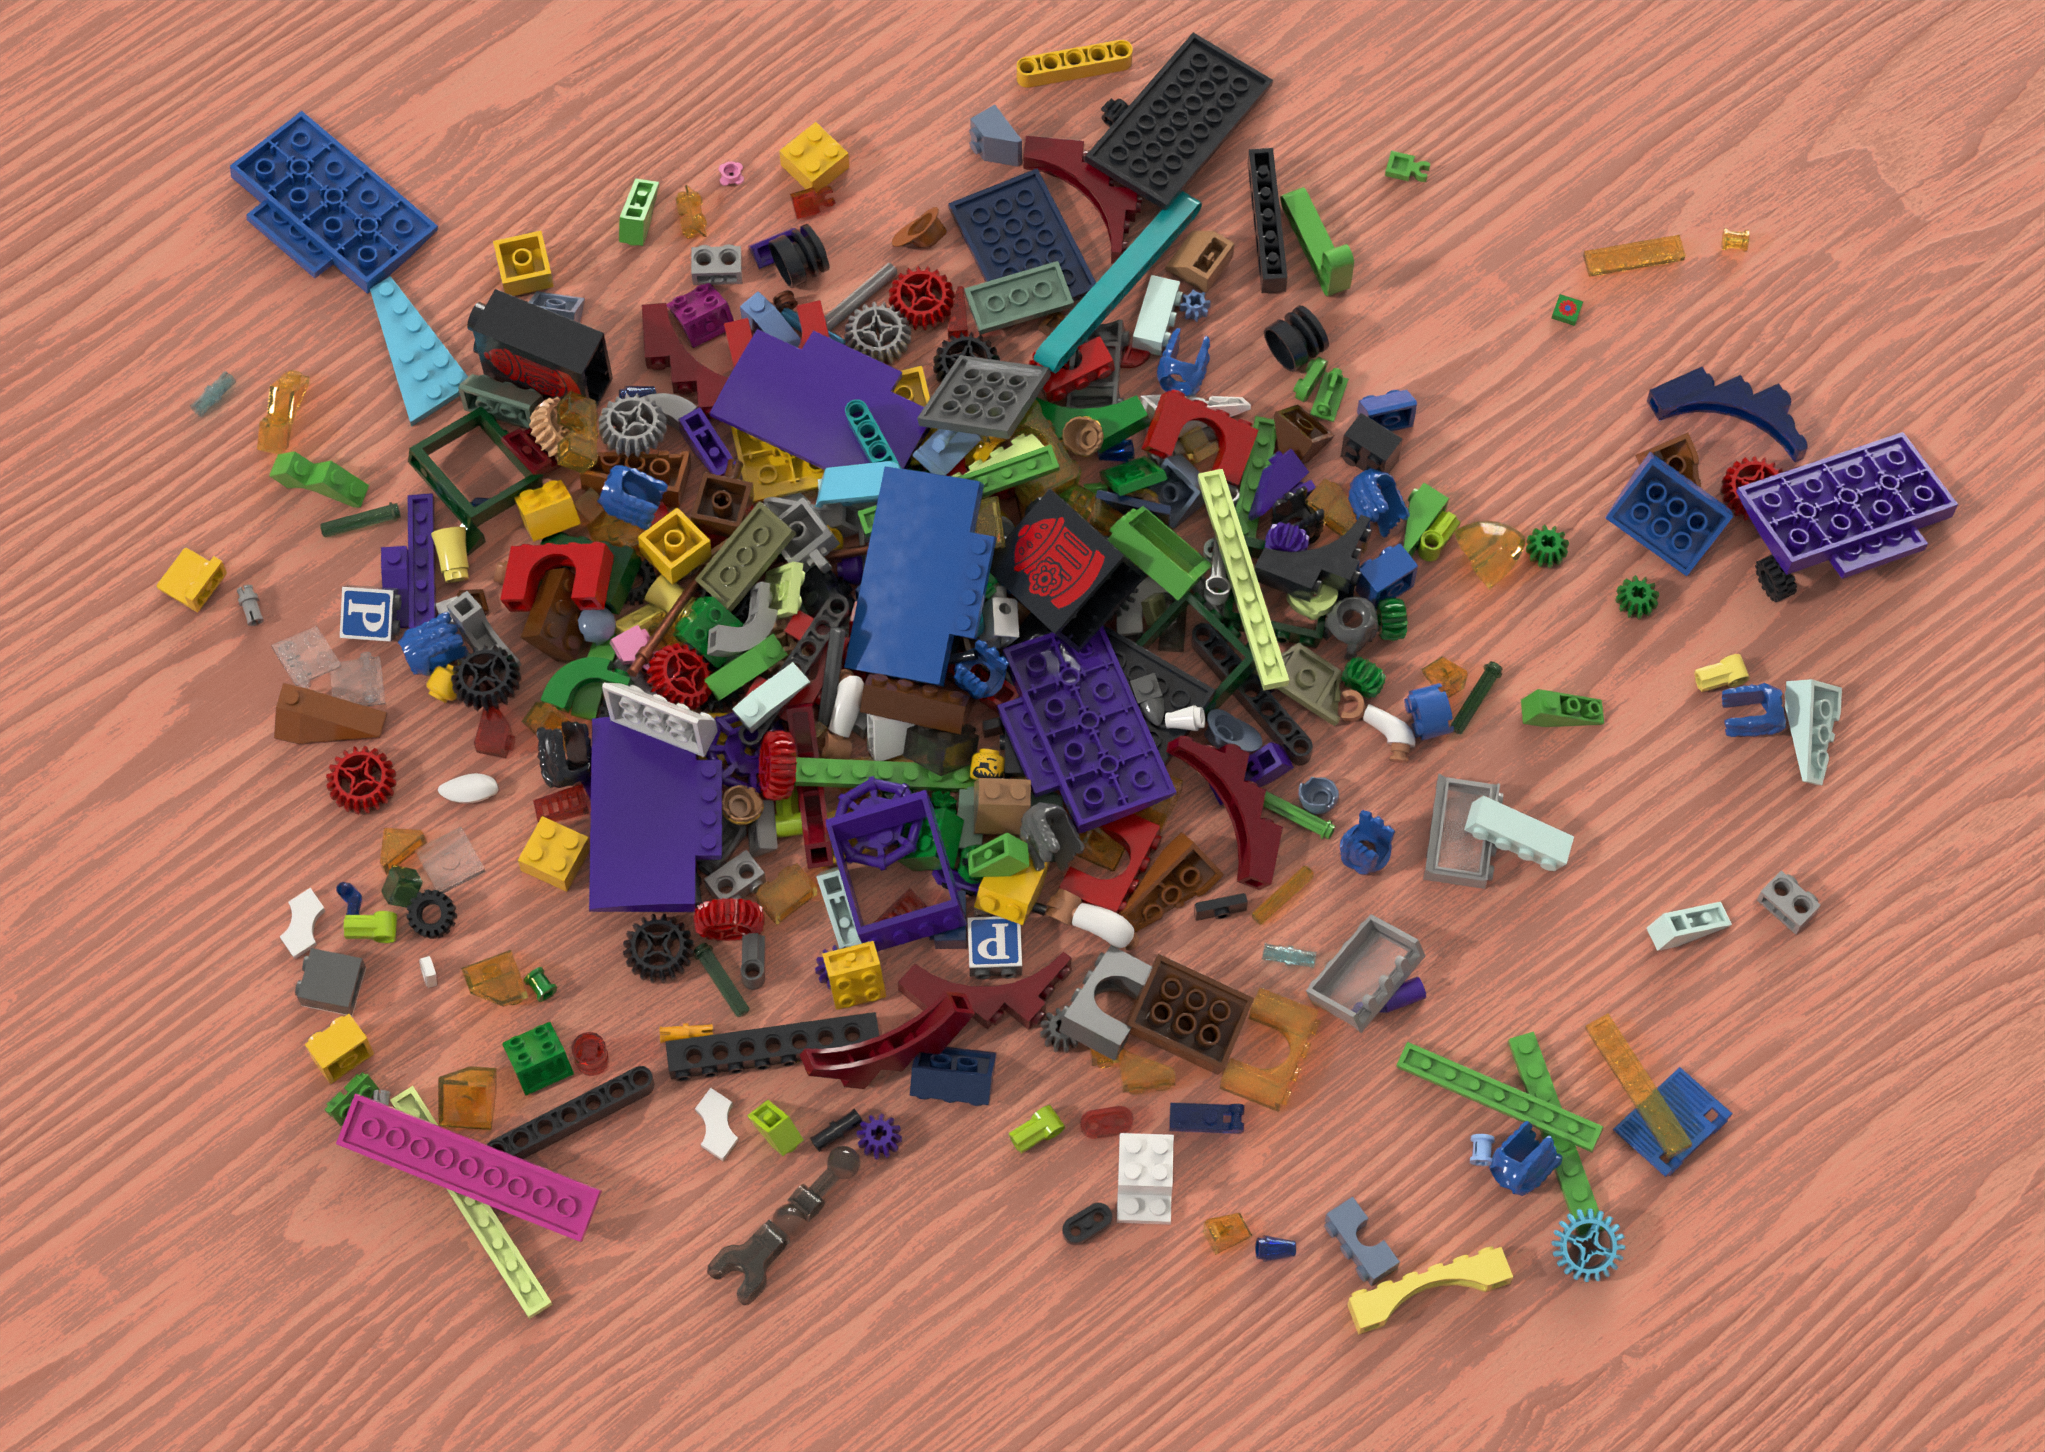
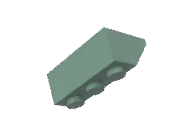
M471 374L458 387L465 411L472 412L482 406L488 413H492L496 420L524 429L530 428V416L535 407L543 402V396L536 390H524L510 382L501 383L487 375L478 376Z

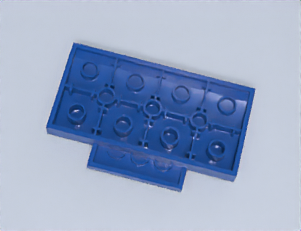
M300 111L230 165L231 178L261 202L246 214L247 221L313 278H317L330 266L334 265L368 294L370 288L389 277L438 230V226L303 111Z
M884 467L844 668L944 687L954 635L977 639L997 539L994 536L975 533L984 489L983 483L927 472Z

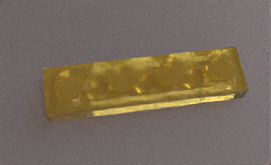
M1680 234L1586 250L1583 254L1589 277L1684 261L1686 256Z

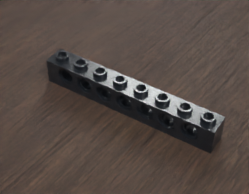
M876 1012L665 1041L670 1078L676 1079V1081H687L692 1076L702 1075V1077L710 1078L717 1076L721 1072L738 1074L744 1072V1069L749 1068L766 1070L771 1065L793 1066L797 1062L802 1061L800 1054L805 1048L826 1049L852 1045L878 1037L879 1030ZM850 1033H856L860 1036L856 1041H848L846 1039V1036ZM823 1037H831L833 1039V1042L829 1045H822L819 1041ZM798 1040H803L807 1043L802 1049H797L793 1046ZM771 1044H778L781 1047L779 1051L774 1053L767 1050ZM744 1048H752L754 1053L750 1056H743L741 1051ZM724 1051L728 1053V1056L723 1060H717L714 1058L715 1054ZM693 1055L702 1057L696 1064L688 1062V1059Z

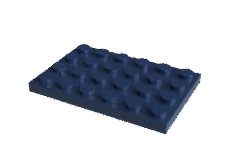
M1038 168L948 203V208L985 282L1058 261L1073 301L1083 298L1096 284Z

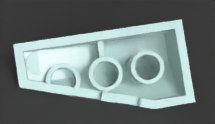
M1812 679L1786 681L1785 709L1802 781L1814 785H1822L1829 761L1827 748L1829 742H1833L1835 734L1832 732L1834 721H1839L1841 714L1842 688Z

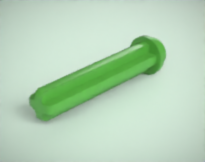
M1266 791L1263 807L1320 835L1322 840L1324 838L1330 839L1336 827L1332 824L1331 820L1327 822Z

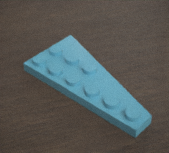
M389 276L370 288L412 427L459 397L458 387L468 376L392 277Z

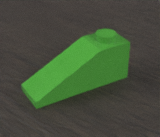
M635 178L619 217V242L632 246L644 245L651 223L659 182Z
M1423 483L1419 489L1415 488L1407 500L1410 502L1408 508L1410 516L1406 521L1403 547L1410 556L1419 547L1422 534L1429 530L1441 512H1445L1448 506L1449 498L1426 483Z
M771 634L704 680L719 701L787 656V653L775 635Z

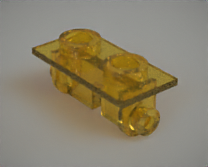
M686 185V192H679L676 197L679 215L688 214L680 218L682 233L687 239L694 238L698 232L707 237L705 230L707 221L701 210L702 198L697 191L695 192Z

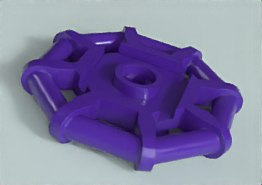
M734 712L722 717L716 716L714 720L716 721L718 731L705 755L707 760H719L717 755L723 754L729 767L725 771L722 767V784L730 788L737 785L747 786V788L753 787L756 789L755 792L762 793L761 786L759 785L760 782L757 783L756 778L759 775V750L761 745L756 748L753 756L746 754V747L742 745L739 738L741 726L734 729L730 726V724L740 721ZM778 719L771 731L782 730L786 732L782 725L783 721ZM747 731L744 739L752 742L757 739L758 732L754 731L751 733ZM720 733L726 734L727 739L724 745H716ZM735 772L740 777H748V783L731 777V774Z
M871 776L869 780L847 793L840 794L835 817L846 814L848 808L856 811L891 800L879 797L878 790L895 793L892 798L893 800L912 794L909 790L910 786L906 783L899 784L876 779L875 776ZM870 791L871 798L862 800L859 805L854 802L855 799ZM926 817L907 822L912 823L907 839L902 837L906 823L856 837L858 843L853 848L848 840L840 842L846 857L845 860L849 864L854 862L880 868L881 871L887 870V867L911 852H916L923 820ZM893 843L894 845L897 843L902 845L888 855L885 854V850ZM864 848L878 851V857L862 854Z

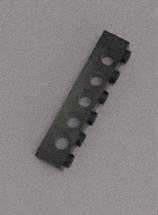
M1273 148L1249 149L1247 166L1261 293L1286 292L1288 276Z

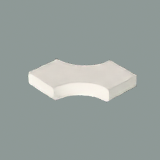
M311 888L288 902L292 910V919L288 929L280 938L294 959L317 946L313 930L317 919L325 912V909Z
M710 1088L695 1108V1111L704 1120L706 1125V1134L701 1147L724 1161L739 1141L728 1125V1114L733 1104L730 1100Z

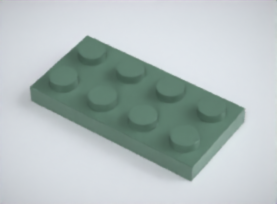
M1058 261L964 288V294L979 335L1074 307L1072 296Z

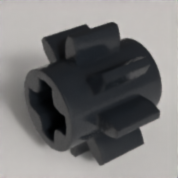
M1111 98L1101 108L1104 112L1101 117L1103 122L1108 127H1111L1129 105L1122 99L1114 101Z

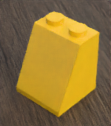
M1029 854V867L1011 876L983 877L974 908L1023 925L1042 892L1050 861L1044 862V869L1037 871Z

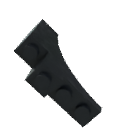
M1360 515L1357 522L1348 532L1336 541L1320 548L1300 552H1286L1265 547L1254 568L1258 582L1307 602L1311 601L1314 594L1318 595L1323 584L1348 594L1352 585H1358L1362 572L1359 571V558L1362 553V544L1368 543L1372 533V529L1369 528L1370 518Z

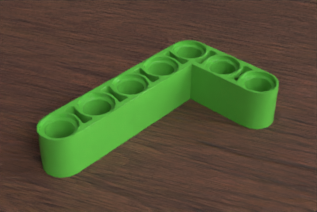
M1304 187L1280 195L1283 211L1324 294L1328 297L1350 289L1354 269V257L1350 247L1347 244L1334 247Z

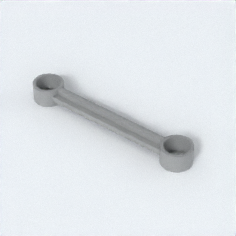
M1228 484L1234 507L1236 508L1239 491L1235 486ZM1214 535L1211 576L1206 580L1203 597L1210 604L1221 605L1227 601L1231 585L1226 579L1225 565L1216 536ZM1210 588H1219L1223 593L1213 592Z

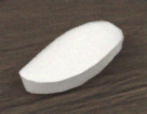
M474 773L443 783L439 786L438 792L450 801L468 804L480 802L496 795L498 785L492 777Z

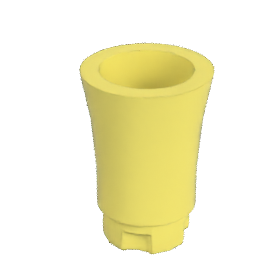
M450 527L432 532L431 536L437 550L441 573H444L445 582L454 583L469 579L466 527Z
M661 574L649 588L645 601L668 613L684 589L677 583L672 585ZM691 597L677 617L678 621L683 617H687L692 612L691 607L696 598Z

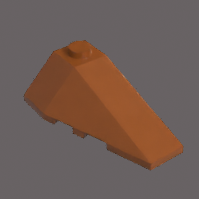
M1688 432L1635 455L1640 465L1649 452H1651L1701 488V479H1699L1698 474L1699 458Z
M283 683L276 706L274 738L299 745L310 742L323 741L326 743L334 740L380 738L387 712L311 689Z
M1181 832L1163 849L1128 899L1126 907L1118 914L1132 924L1134 932H1137L1162 918L1165 912L1174 907L1178 909L1184 906V902L1194 896L1200 897L1205 894L1224 874L1190 838Z

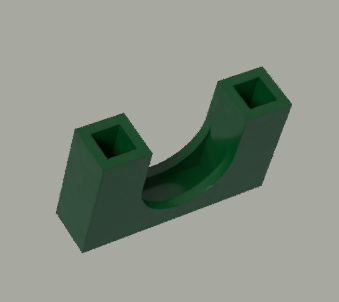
M558 532L543 538L540 545L546 543L561 545L570 542L591 544L594 541L583 536L576 538L564 532ZM600 541L605 543L614 555L605 607L611 613L619 615L642 561L636 554V551L629 546L623 545L618 547L613 546L609 542ZM561 566V567H557V568H555V569L566 568V569L570 570L572 567H571V566Z

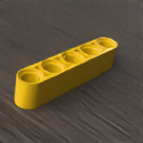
M1116 40L1026 56L1017 62V82L1022 87L1030 88L1125 71L1132 65L1133 47L1126 40Z

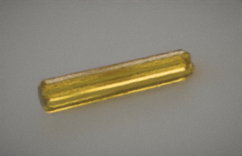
M1306 865L1298 870L1252 913L1254 921L1259 925L1263 924L1313 878V871Z

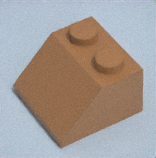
M977 779L974 782V834L1003 835L1009 833L1011 835H1020L1021 818L1031 806V780Z

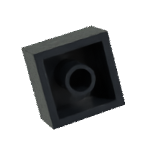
M1360 413L1344 434L1340 457L1348 465L1356 466L1362 471L1372 468L1390 473L1399 461L1403 439Z

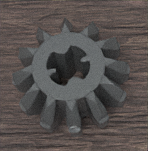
M1056 1008V1016L1048 1012L1046 1014L1047 1020L1041 1021V1027L1044 1030L1040 1031V1037L1046 1038V1047L1054 1044L1053 1051L1055 1053L1059 1051L1060 1047H1063L1064 1052L1068 1053L1069 1045L1076 1049L1078 1041L1063 1033H1058V1028L1061 1026L1062 1021L1059 1020L1061 1009Z

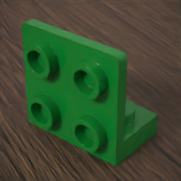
M551 1022L539 1025L502 1043L525 1096L574 1074L566 1052Z

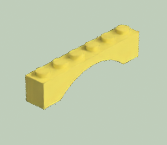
M1493 1246L1486 1247L1478 1251L1479 1255L1470 1258L1468 1255H1463L1455 1258L1452 1264L1443 1266L1442 1263L1429 1267L1427 1269L1428 1272L1419 1275L1417 1272H1412L1403 1276L1401 1281L1393 1283L1392 1280L1378 1284L1377 1289L1371 1291L1361 1289L1352 1293V1297L1349 1298L1347 1305L1358 1334L1360 1335L1383 1327L1391 1314L1403 1302L1426 1289L1458 1285L1487 1292L1510 1284L1513 1275L1502 1247L1494 1249Z

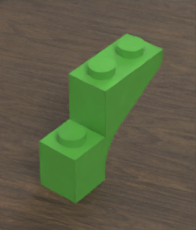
M295 451L278 454L269 477L286 488L308 489L354 508L361 507L369 488L368 484L333 461L314 464Z

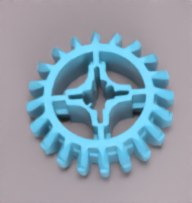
M1588 1208L1587 1217H1584L1582 1210L1578 1209L1577 1219L1569 1213L1567 1214V1218L1570 1221L1568 1225L1562 1220L1559 1222V1225L1565 1228L1563 1232L1559 1230H1554L1553 1232L1556 1236L1561 1237L1560 1241L1552 1240L1551 1242L1553 1246H1560L1559 1250L1552 1252L1553 1256L1563 1257L1557 1261V1265L1560 1267L1567 1263L1568 1265L1564 1269V1273L1568 1275L1574 1269L1573 1278L1575 1280H1578L1581 1273H1584L1583 1278L1585 1282H1589L1590 1274H1593L1596 1281H1600V1271L1606 1277L1610 1276V1272L1606 1269L1609 1265L1617 1270L1618 1266L1612 1262L1614 1258L1623 1260V1256L1616 1252L1617 1250H1625V1245L1617 1244V1241L1624 1239V1235L1614 1234L1620 1229L1619 1224L1609 1226L1613 1220L1611 1216L1606 1217L1602 1221L1603 1211L1599 1210L1596 1217H1593V1209ZM1592 1223L1591 1228H1588V1231L1583 1236L1571 1234L1576 1227ZM1600 1226L1608 1234L1610 1240L1609 1249L1598 1242ZM1588 1238H1592L1591 1242L1601 1250L1593 1248V1250L1589 1249V1252H1585L1586 1248L1576 1240L1581 1242L1586 1240L1588 1242ZM1567 1241L1577 1245L1579 1249L1577 1264L1568 1255ZM1596 1254L1606 1256L1601 1263L1592 1267H1585L1586 1262L1589 1261L1591 1256Z

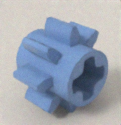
M1193 289L1192 293L1188 296L1183 294V303L1180 304V311H1185V319L1190 318L1198 322V319L1202 316L1207 318V309L1210 308L1211 301L1205 300V292L1199 293Z

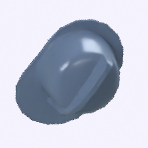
M1214 709L1208 713V727L1204 732V736L1216 749L1226 744H1236L1241 747V750L1253 752L1262 746L1261 735L1249 724L1235 718L1224 710Z

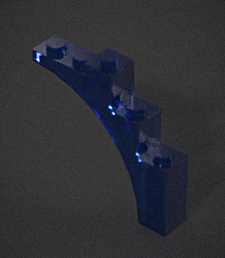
M1699 367L1649 391L1647 402L1658 421L1675 415L1693 412L1733 416L1751 423L1769 434L1786 450L1794 462L1804 459L1808 444L1802 434L1799 435L1795 428L1794 419L1788 414L1791 406V397L1786 390L1782 389L1779 383L1753 395L1751 385L1747 381L1745 382L1741 375L1715 386L1713 377L1706 373L1703 367Z

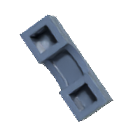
M1351 1197L1326 1214V1224H1324V1227L1332 1238L1336 1237L1341 1243L1340 1249L1343 1255L1348 1260L1352 1259L1357 1266L1355 1270L1361 1280L1364 1282L1368 1281L1373 1286L1397 1270L1400 1261L1384 1240L1371 1247L1365 1246L1358 1241L1356 1233L1367 1225L1368 1217L1354 1197Z

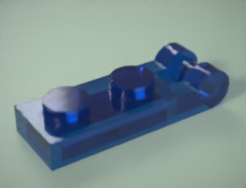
M1170 1103L1169 1131L1240 1134L1244 1132L1242 1115L1245 1114V1106L1243 1104ZM1223 1115L1231 1116V1122L1223 1123Z

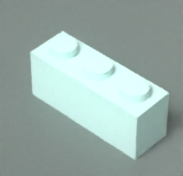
M1151 275L1133 334V348L1149 351L1151 354L1161 356L1163 347H1166L1171 337V333L1168 332L1169 326L1174 327L1177 312H1174L1175 306L1180 307L1183 292L1179 291L1180 281Z

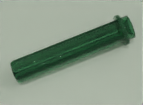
M389 502V505L321 523L320 529L323 537L326 538L393 519L395 522L397 518H401L398 504Z
M1490 661L1483 666L1485 671L1451 723L1450 727L1454 726L1453 732L1457 734L1463 733L1495 680L1501 678L1503 669L1499 664Z
M702 943L694 949V958L701 962L736 1017L746 1015L750 1008L712 952V945Z

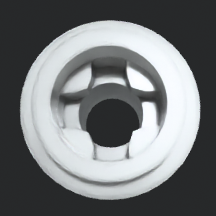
M1193 705L1166 713V727L1198 731L1199 728H1204L1205 726L1204 710L1202 707Z

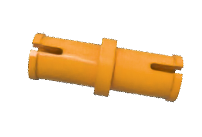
M683 1023V1026L659 1027L660 1044L665 1043V1041L713 1035L712 1024L689 1026V1023Z

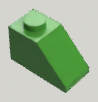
M1005 833L967 853L969 876L971 877L1011 876L1030 866L1028 844L1009 833Z

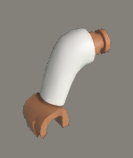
M850 669L840 671L836 701L828 728L832 733L824 732L817 739L818 746L823 747L822 757L824 759L848 760L851 755L852 744L848 738L860 711L864 682L862 678L854 676Z
M1355 690L1341 692L1347 701L1358 702L1356 711L1351 713L1342 712V720L1354 722L1363 718V721L1386 736L1387 744L1391 745V752H1393L1389 760L1397 763H1408L1409 758L1406 757V754H1409L1410 748L1415 747V736L1412 729L1397 717L1371 704L1367 706L1359 692Z
M1059 888L1055 896H1051L1047 903V916L1063 924H1072L1089 931L1116 948H1124L1130 951L1135 949L1139 943V936L1134 933L1132 924L1123 916L1102 907L1082 903L1081 898L1066 890Z

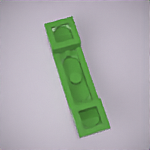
M615 632L608 641L597 646L593 642L587 657L605 658L614 663L617 655L610 645V641L617 636ZM591 683L583 687L574 698L571 716L592 721V718H597L603 702L602 686L604 683Z

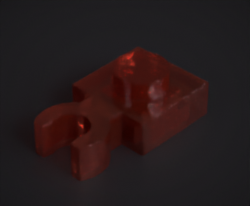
M824 186L817 193L813 187L791 193L790 197L796 218L800 219L820 213L819 206L821 205L826 207L835 205L836 202L833 197L825 199L827 194L833 193L831 186Z

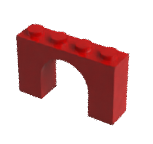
M820 300L796 306L802 328V339L798 346L799 349L802 350L813 330L830 338ZM748 318L724 323L734 367L753 337Z
M1171 390L1161 394L1141 450L1162 459L1168 458L1173 453L1183 426L1189 421L1202 422L1213 430L1218 441V453L1211 471L1223 469L1227 484L1238 486L1259 430L1253 428L1252 423L1243 419H1238L1237 421L1231 418L1230 414L1220 409L1215 411L1208 408V404L1201 400L1194 399L1192 401L1187 399L1185 394L1178 390Z
M570 542L561 545L546 543L544 545L522 544L521 546H511L500 600L509 612L531 611L539 583L544 577L546 570H552L561 566H571L576 568L571 599L580 610H604L614 555L608 546L602 542H592L591 544Z
M800 610L797 611V614L793 615L784 630L785 634L799 642L814 618ZM824 624L819 625L816 629V632L820 635H825L830 631V627ZM845 637L842 655L843 661H846L850 639L847 637ZM806 646L815 653L816 648L814 646ZM828 647L818 660L819 670L814 681L798 692L789 705L812 702V708L816 704L820 706ZM758 675L745 697L768 680ZM785 709L779 719L788 724L787 711Z
M1135 814L1092 829L1093 832L1117 842L1127 851L1130 863L1121 875L1112 879H1098L1070 866L1059 888L1081 898L1082 903L1102 907L1117 914L1125 909L1129 894H1132L1140 883V880L1137 879L1140 872L1145 873L1151 862L1149 855L1152 849L1156 851L1162 840L1159 825Z

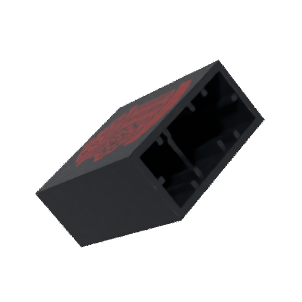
M497 289L494 290L487 304L476 303L470 313L467 328L473 331L475 338L473 351L479 354L484 375L501 383L510 382L524 390H536L543 396V400L556 397L560 398V400L566 398L569 404L574 403L575 408L578 410L582 409L581 413L583 416H587L589 419L592 418L613 379L603 332Z
M1051 489L1043 497L1035 499L1028 505L1023 520L1008 536H1004L996 541L990 573L1055 635L1078 653L1147 576Z

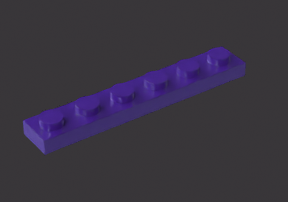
M433 493L408 495L409 629L416 628L424 622H429L432 618H436L435 544L431 533L435 531Z

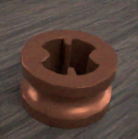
M790 290L780 292L773 298V303L777 305L776 309L780 313L784 308L793 310L798 304L794 298V293Z

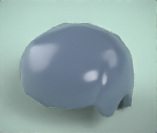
M604 607V610H583L578 619L579 630L587 642H594L598 646L608 641L614 635L616 629L615 617L606 607Z
M1311 777L1305 784L1300 783L1299 800L1304 809L1312 814L1320 815L1329 812L1338 803V789L1333 781L1325 777Z

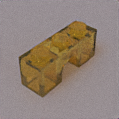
M572 391L557 404V424L570 430L557 444V464L584 474L598 460V413L596 412L595 400Z

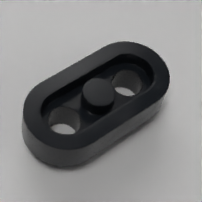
M1094 1203L1068 1218L1062 1228L1065 1241L1071 1245H1080L1106 1230L1112 1222L1110 1208L1104 1203ZM1095 1215H1101L1104 1219L1101 1222H1096L1093 1218ZM1076 1228L1081 1233L1078 1236H1073L1071 1230Z

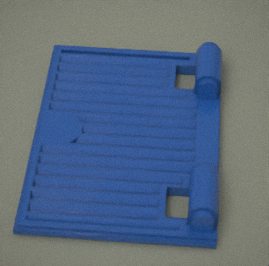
M1679 1067L1613 1128V1131L1662 1175L1667 1177L1675 1172L1683 1164V1161L1709 1136L1715 1134L1723 1127L1733 1113ZM1713 1109L1718 1116L1710 1122L1704 1116ZM1669 1151L1673 1155V1159L1665 1164L1660 1157Z

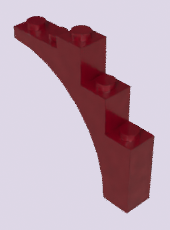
M1026 136L1023 169L1034 170L1038 168L1039 172L1059 178L1075 187L1092 203L1106 226L1111 245V264H1114L1127 249L1128 241L1123 240L1124 234H1129L1130 222H1135L1136 213H1141L1142 199L1137 198L1138 194L1129 188L1114 187V179L1086 163L1085 156L1088 151L1084 150V141Z
M666 303L642 305L644 350L647 369L663 370L666 367H671L673 393L688 395L692 392H697L698 408L702 409L707 419L714 420L715 418L710 416V411L728 377L713 372L686 351L673 330Z
M812 702L786 706L789 732L794 738V744L796 745V757L820 758ZM797 786L807 867L812 869L833 866L832 845L826 827L828 816L824 787Z
M1180 736L1168 742L1166 752L1183 760L1198 771L1214 788L1225 805L1237 840L1239 860L1237 882L1257 890L1271 885L1283 827L1274 824V821L1269 818H1261L1266 789L1258 787L1255 782L1244 781L1250 753L1241 750V747L1236 744H1226L1216 749L1212 745H1202L1194 742V739L1188 736Z
M1063 951L1053 962L1032 976L998 986H968L949 982L932 975L922 967L914 964L898 981V991L923 1011L932 1005L945 991L965 993L975 1013L972 1018L987 1030L992 1024L996 1026L1003 1019L1004 1011L1029 1030L1034 1024L1036 1026L1039 1025L1045 1018L1046 1002L1042 999L1047 1000L1055 990L1054 985L1059 980L1064 981L1072 971V958Z
M945 991L919 1015L883 1035L843 1047L826 1049L805 1048L800 1054V1058L808 1076L840 1079L844 1087L865 1089L881 1070L902 1072L919 1052L940 1054L975 1013L965 993Z

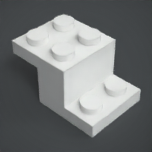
M1120 1133L1117 1223L1171 1225L1174 1135Z

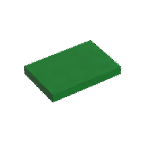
M1146 456L1099 472L1101 480L1119 496L1167 480L1165 471Z

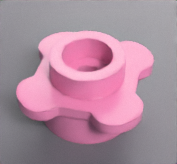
M726 162L720 165L721 185L742 184L744 182V177L741 176L742 164Z

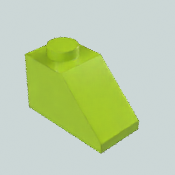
M769 1100L747 1115L771 1147L782 1156L794 1151L804 1141L790 1117Z

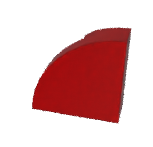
M1129 343L1121 361V368L1138 367L1149 359L1151 353L1133 348L1132 344Z

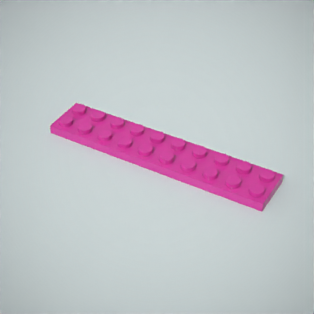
M360 1094L354 1095L336 1142L339 1146L579 1242H583L602 1192L599 1189Z

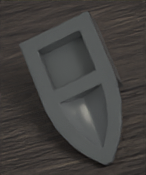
M1155 673L1131 680L1130 683L1142 714L1151 723L1160 726L1164 717L1165 705Z

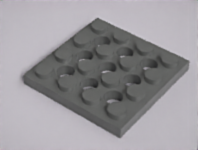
M960 355L917 417L919 426L1009 439L1050 378L1049 367Z

